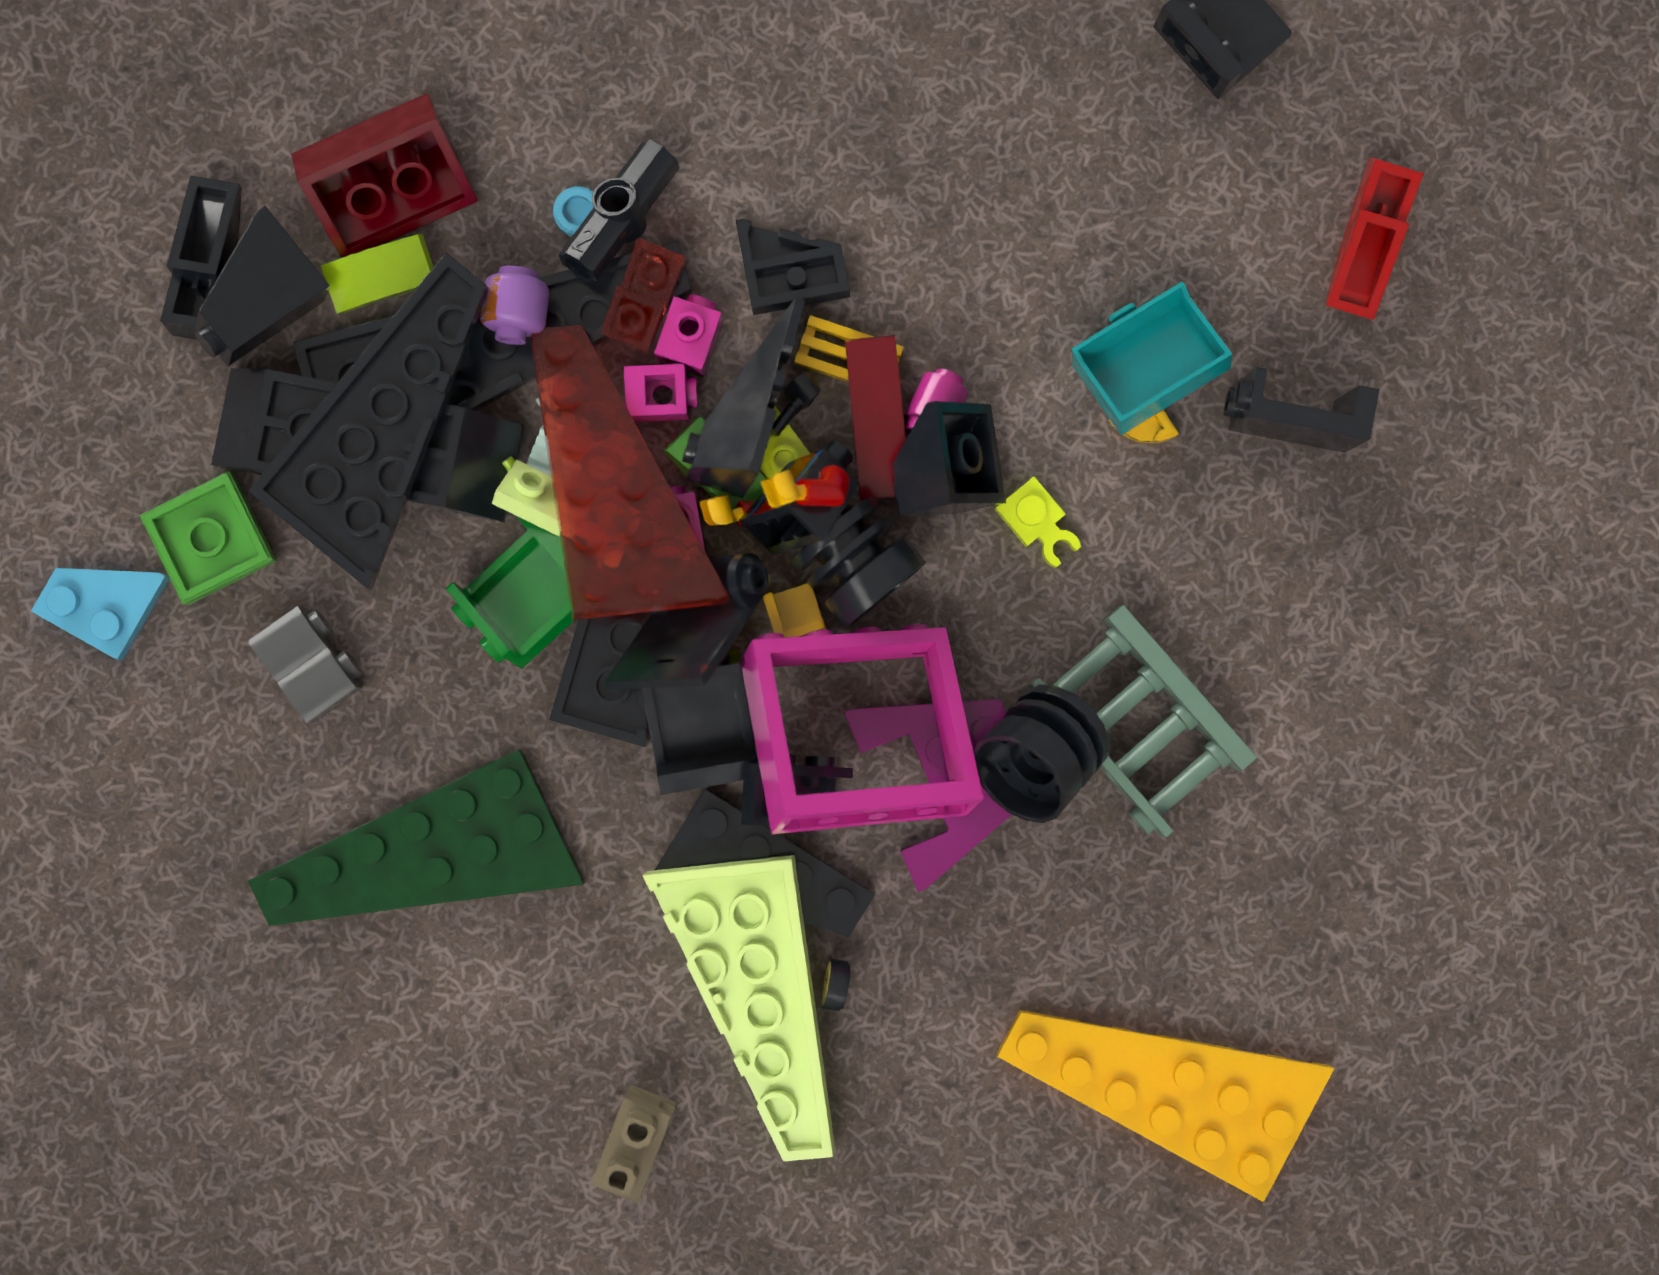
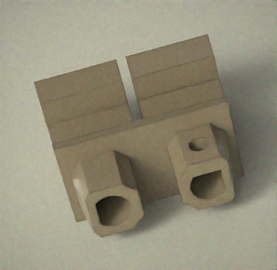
M630 1084L621 1103L591 1185L639 1203L677 1102Z

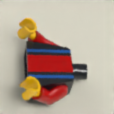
M830 441L824 449L791 461L780 473L773 475V478L761 481L764 491L756 500L739 501L734 509H732L728 494L701 501L700 506L704 520L710 526L726 525L737 521L740 526H745L772 555L822 541L858 488L857 481L846 470L852 462L853 456L843 444Z

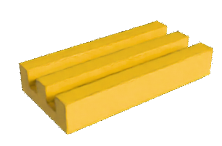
M810 315L794 360V365L848 383L847 369L808 356L809 350L812 348L847 360L845 347L815 338L816 331L842 340L874 336ZM896 344L899 363L904 347Z

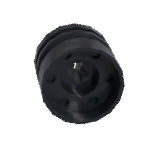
M872 496L859 504L844 508L824 540L804 546L791 561V564L799 573L817 561L822 565L807 581L811 588H815L830 579L837 583V588L829 595L824 604L844 629H847L926 564V561L906 537L893 542L887 547L882 545L879 539L893 522L889 516L882 518L870 528L864 523L880 507Z
M1037 685L1027 689L1019 697L1017 702L1008 709L1003 719L998 720L981 738L973 752L980 784L994 802L1008 813L1025 821L1045 823L1057 819L1080 789L1086 785L1093 774L1102 766L1109 756L1110 739L1104 723L1093 708L1076 694L1058 686Z

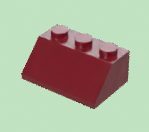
M428 93L291 153L297 181L341 258L382 245L478 202L452 141Z

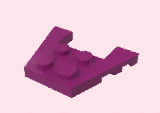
M1000 699L963 702L973 750L993 725L1005 716L1006 712ZM933 704L850 709L844 712L860 754L909 735L929 784L950 782ZM982 786L984 799L967 816L943 818L947 831L900 850L918 893L927 889L1012 815L994 802Z

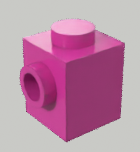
M692 294L688 295L687 300L673 297L654 352L658 362L664 364H685L688 372L705 377L724 323L722 313L715 310L716 304L714 302Z

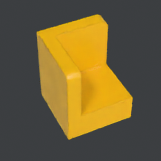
M808 583L776 594L771 592L763 596L774 633H781L784 637H801L812 631L826 630L813 588Z

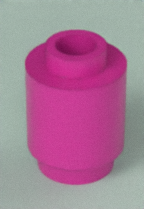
M937 369L936 372L924 373L904 415L906 420L905 433L907 435L910 434L926 403L933 401L965 403L969 393L962 385L963 379L946 369Z

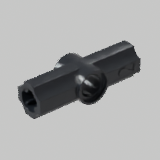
M650 139L647 143L642 142L616 178L605 180L595 188L592 194L593 209L558 255L562 264L570 269L576 277L588 283L592 280L597 281L622 246L637 240L643 235L647 227L646 213L679 170L677 159L663 145Z

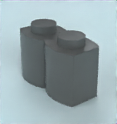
M297 606L248 640L259 660L277 681L298 714L306 723H314L363 688L357 679L363 672L347 650L339 653L334 648L328 638L334 632L325 617L317 609L309 612L306 607Z

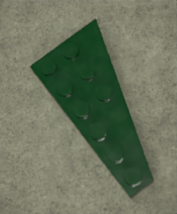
M518 749L248 880V883L268 925L272 926L584 885L585 881L522 749Z

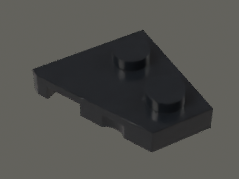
M735 220L753 315L788 309L796 297L805 300L804 306L850 298V287L841 244L820 238L809 240L802 237L800 233L781 228L780 232L777 233L752 226V221Z

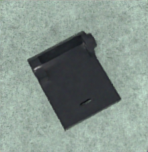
M753 553L648 563L641 573L639 585L641 597L651 615L604 681L608 690L706 686L767 589L769 581L768 572L759 557Z

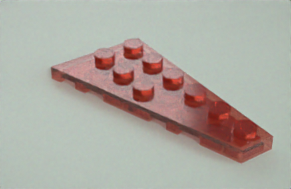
M582 325L548 327L539 333H532L530 342L572 619L726 604L729 598L728 593Z

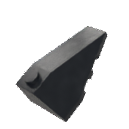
M797 297L793 300L708 416L699 435L690 432L681 460L690 464L686 480L741 498L747 493L759 474L777 412V410H774L786 377V373L781 370L783 365L787 364L791 355L805 300Z

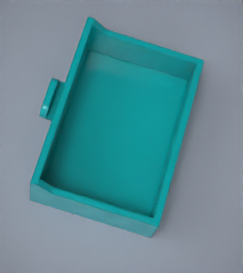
M1183 282L1178 283L1139 308L1134 303L1124 306L1109 317L1111 325L1071 348L1072 364L1075 371L1120 435H1123L1231 369L1232 363L1231 351L1191 299Z

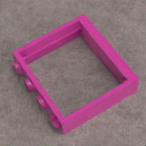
M912 624L896 631H881L878 627H864L848 634H833L830 630H816L801 637H784L781 633H767L751 641L741 658L772 834L967 816L984 799L946 627L928 628L925 624ZM923 657L950 782L796 795L773 667Z

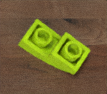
M417 234L321 265L326 282L330 285L329 292L336 313H346L386 298L398 297L414 291L433 269V263L423 234Z

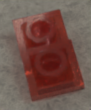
M637 238L622 284L616 287L600 334L648 352L665 316L688 256L648 240Z

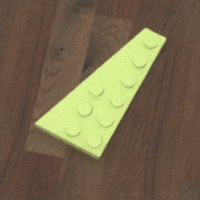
M789 855L647 871L642 876L650 892L654 891L665 914L663 918L670 933L675 934L688 960L686 965L720 1034H724L735 1056L733 1060L741 1077L745 1076L758 1102L757 1109L782 1160L794 1161L833 1157L836 1149L795 856Z

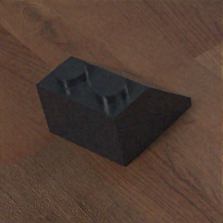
M943 401L926 403L892 464L895 478L894 494L899 504L900 515L957 514L1006 503L991 404Z

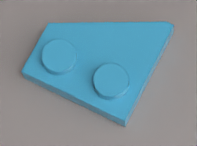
M55 568L31 612L114 659L124 660L170 577L155 572Z

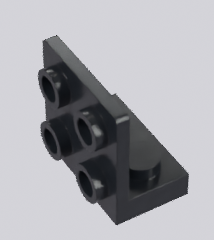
M1169 0L1162 7L1153 26L1218 100L1287 41L1292 34L1291 29L1265 0Z

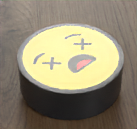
M829 959L821 995L822 1009L833 1011L843 1009L850 981V964H848V961Z

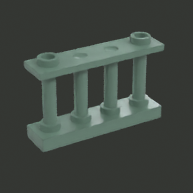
M1124 605L1116 607L1102 620L1109 628L1104 633L1106 639L1052 686H1058L1074 693L1119 653L1124 656L1130 652L1142 667L1137 670L1139 676L1096 713L1104 723L1106 731L1152 691L1157 694L1160 690H1163L1175 703L1170 708L1172 714L1120 760L1114 763L1108 756L1100 767L1133 805L1128 814L1141 830L1147 835L1155 831L1158 835L1167 838L1173 832L1172 828L1162 818L1167 811L1218 767L1224 769L1229 765L1233 770L1243 771L1257 759V756ZM1036 678L1028 686L1032 688L1037 685L1046 684L1040 678ZM1196 727L1208 741L1203 746L1205 752L1153 798L1147 801L1130 782L1129 778L1183 730L1191 731Z

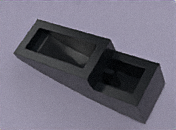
M190 175L166 266L171 272L172 277L160 321L171 336L197 340L195 332L198 331L196 328L198 311L238 244L242 187L239 183Z

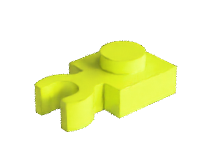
M1035 476L1006 499V503L1000 504L995 508V511L1025 547L1035 539L1041 542L1042 556L1046 563L1053 568L1061 564L1060 560L1053 553L1055 542H1066L1074 552L1081 548L1080 541L1075 534L1067 530H1060L1055 524L1066 514Z

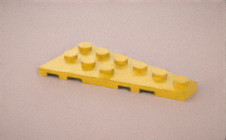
M1019 1010L996 1053L1000 1059L1262 1202L1265 1201L1335 1069L1331 1065L1292 1060L1281 1056L1264 1055L1158 1034L1152 1035L1119 1027L1096 1025Z

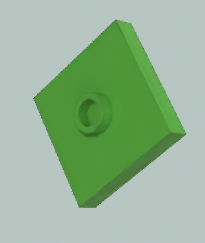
M231 471L140 515L183 605H190L277 562L235 473Z

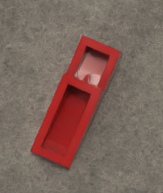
M1369 157L1335 263L1325 302L1326 306L1374 320L1407 232L1409 223L1406 221L1424 173Z

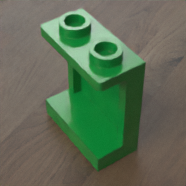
M518 517V520L527 529L519 539L466 588H462L452 582L445 589L456 601L451 607L454 614L467 627L473 629L476 626L484 635L479 641L483 649L498 663L506 659L520 669H523L609 588V585L571 542Z

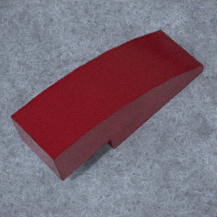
M895 335L845 340L859 497L860 500H865L870 496L874 499L895 497V478L892 464L905 443Z

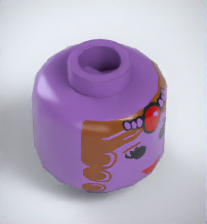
M502 266L499 269V273L486 278L485 284L489 289L481 309L480 321L485 327L496 332L495 339L497 341L522 345L525 344L526 337H532L543 332L546 325L550 291L548 286L539 280L538 272L520 266Z

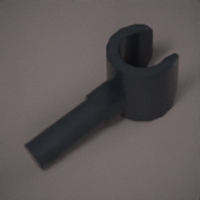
M807 371L801 373L785 387V391L793 401L786 406L774 421L771 431L774 436H779L794 416L801 410L808 408L813 403L814 398L820 393L819 385Z

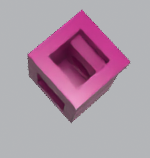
M685 364L624 366L626 417L631 424L689 420V408L698 407L697 378H687ZM661 388H667L673 394L671 401L664 405L658 404L654 400L655 393Z

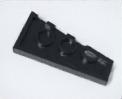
M705 788L655 870L794 855L804 923L849 937L875 893L781 834H772L771 828L768 826L741 825L742 810Z

